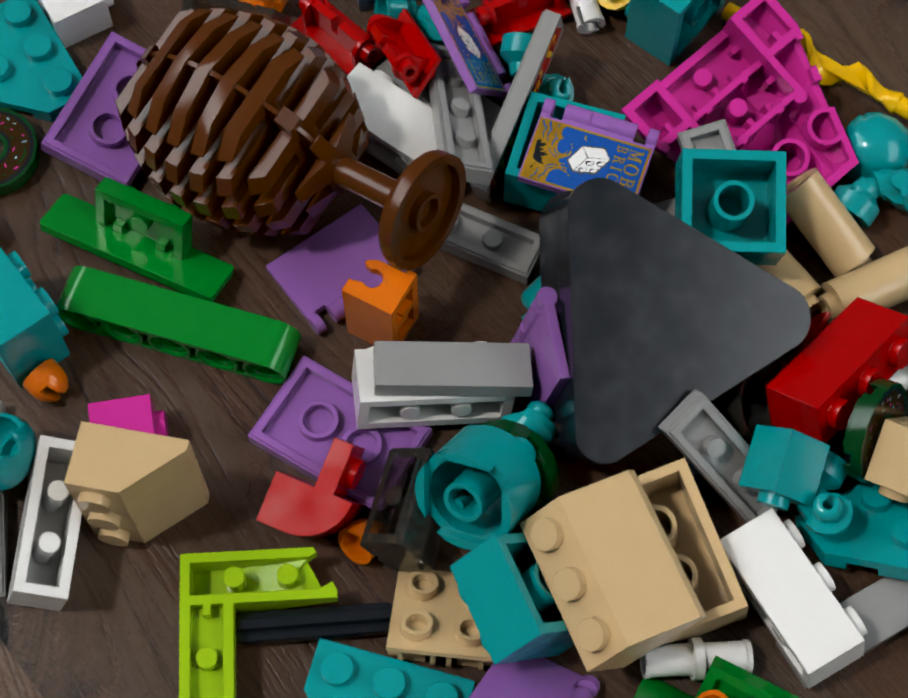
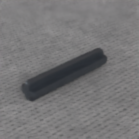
M389 602L241 613L236 620L237 639L241 645L319 640L320 638L333 639L386 635L389 632L393 605Z

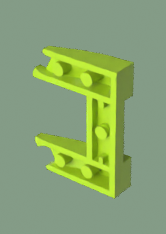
M314 547L180 554L179 698H237L236 614L338 601V591L333 581L321 587L308 564L317 557Z

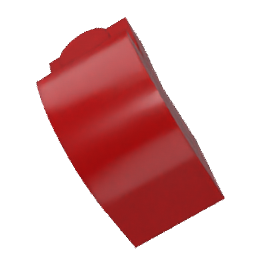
M334 437L315 484L293 474L276 471L256 520L295 536L324 537L341 531L357 518L364 504L345 496L348 489L354 490L358 486L363 476L366 461L362 460L361 457L365 448Z

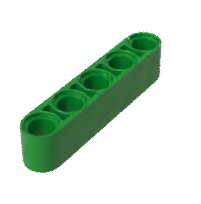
M74 266L56 304L59 310L57 314L65 324L71 327L270 384L285 383L302 337L296 328L279 320L86 266Z

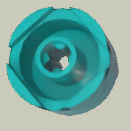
M465 426L439 449L417 474L415 495L423 516L426 518L430 514L440 526L436 532L447 542L466 550H473L494 534L510 533L534 508L539 499L541 479L535 462L536 451L533 445L523 437H514L510 433L494 426Z

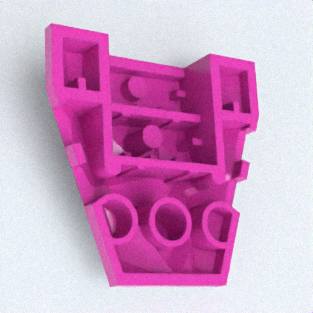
M750 0L729 18L724 28L661 82L658 79L655 80L620 111L621 114L626 115L625 119L627 121L639 124L637 133L645 142L650 128L659 130L660 135L655 151L674 162H677L681 153L677 140L679 132L725 119L736 150L786 151V185L804 172L817 168L829 186L832 187L859 163L835 107H829L819 85V82L822 80L816 65L811 67L800 42L804 37L798 24L777 0ZM786 213V225H788L792 219Z

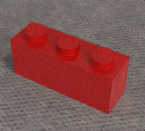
M857 297L765 386L771 425L794 429L823 443H827L838 431L844 430L847 427L848 420L858 398L864 392L872 394L875 390L872 389L870 383L881 378L889 380L899 369H903L908 365V316Z

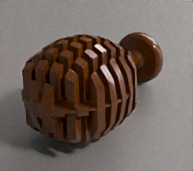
M199 8L179 11L157 43L150 45L136 63L137 71L115 101L123 131H125L127 141L135 153L134 156L146 176L163 193L162 195L176 206L182 208V210L193 215V217L201 221L205 220L216 227L234 232H251V235L277 236L278 233H281L282 235L295 236L309 234L328 204L334 198H337L340 193L343 196L345 191L348 190L383 208L379 222L378 241L381 253L387 262L401 270L410 271L419 268L437 253L453 229L464 200L466 171L460 158L444 150L428 151L413 160L397 180L359 162V158L369 145L368 131L355 92H352L349 80L343 73V70L328 53L324 54L326 51L316 41L281 21L264 18L265 16L244 11L238 12L224 8Z

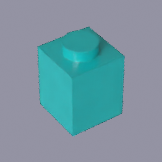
M756 424L738 485L759 493L756 502L773 509L788 511L790 503L812 507L830 445L794 429Z

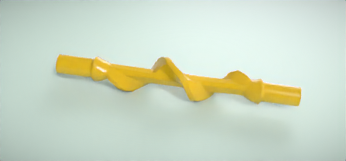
M729 2L723 10L721 18L728 21L741 7ZM800 29L804 37L800 42L811 67L816 65L822 78L819 84L832 86L840 81H844L880 102L891 115L897 114L908 120V98L905 97L904 92L884 88L871 71L859 61L849 66H842L816 50L810 34L805 29Z

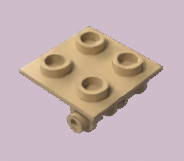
M399 567L386 644L387 655L398 656L397 659L402 661L413 660L425 662L426 655H429L430 665L436 664L437 656L446 657V667H451L452 658H457V665L478 667V670L482 671L484 665L491 666L493 661L481 643L480 632L467 604L459 595L458 584L453 573Z

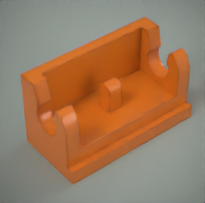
M367 260L365 262L366 269L372 274L380 275L383 281L379 286L370 288L361 281L347 280L342 288L347 332L374 345V341H404L419 317L417 273L411 270L404 273L382 261Z

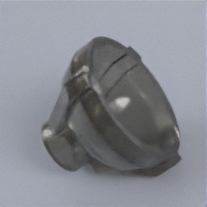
M752 374L716 397L715 400L710 401L749 446L756 424L773 426L770 421L766 385L756 374Z

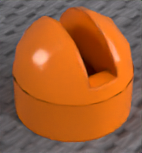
M50 358L38 365L26 377L22 386L38 401L54 403L61 398L60 393H66L69 383L64 369L53 358Z
M359 518L349 523L339 532L338 542L343 553L351 561L365 565L380 553L384 546L385 533L381 525L376 521Z

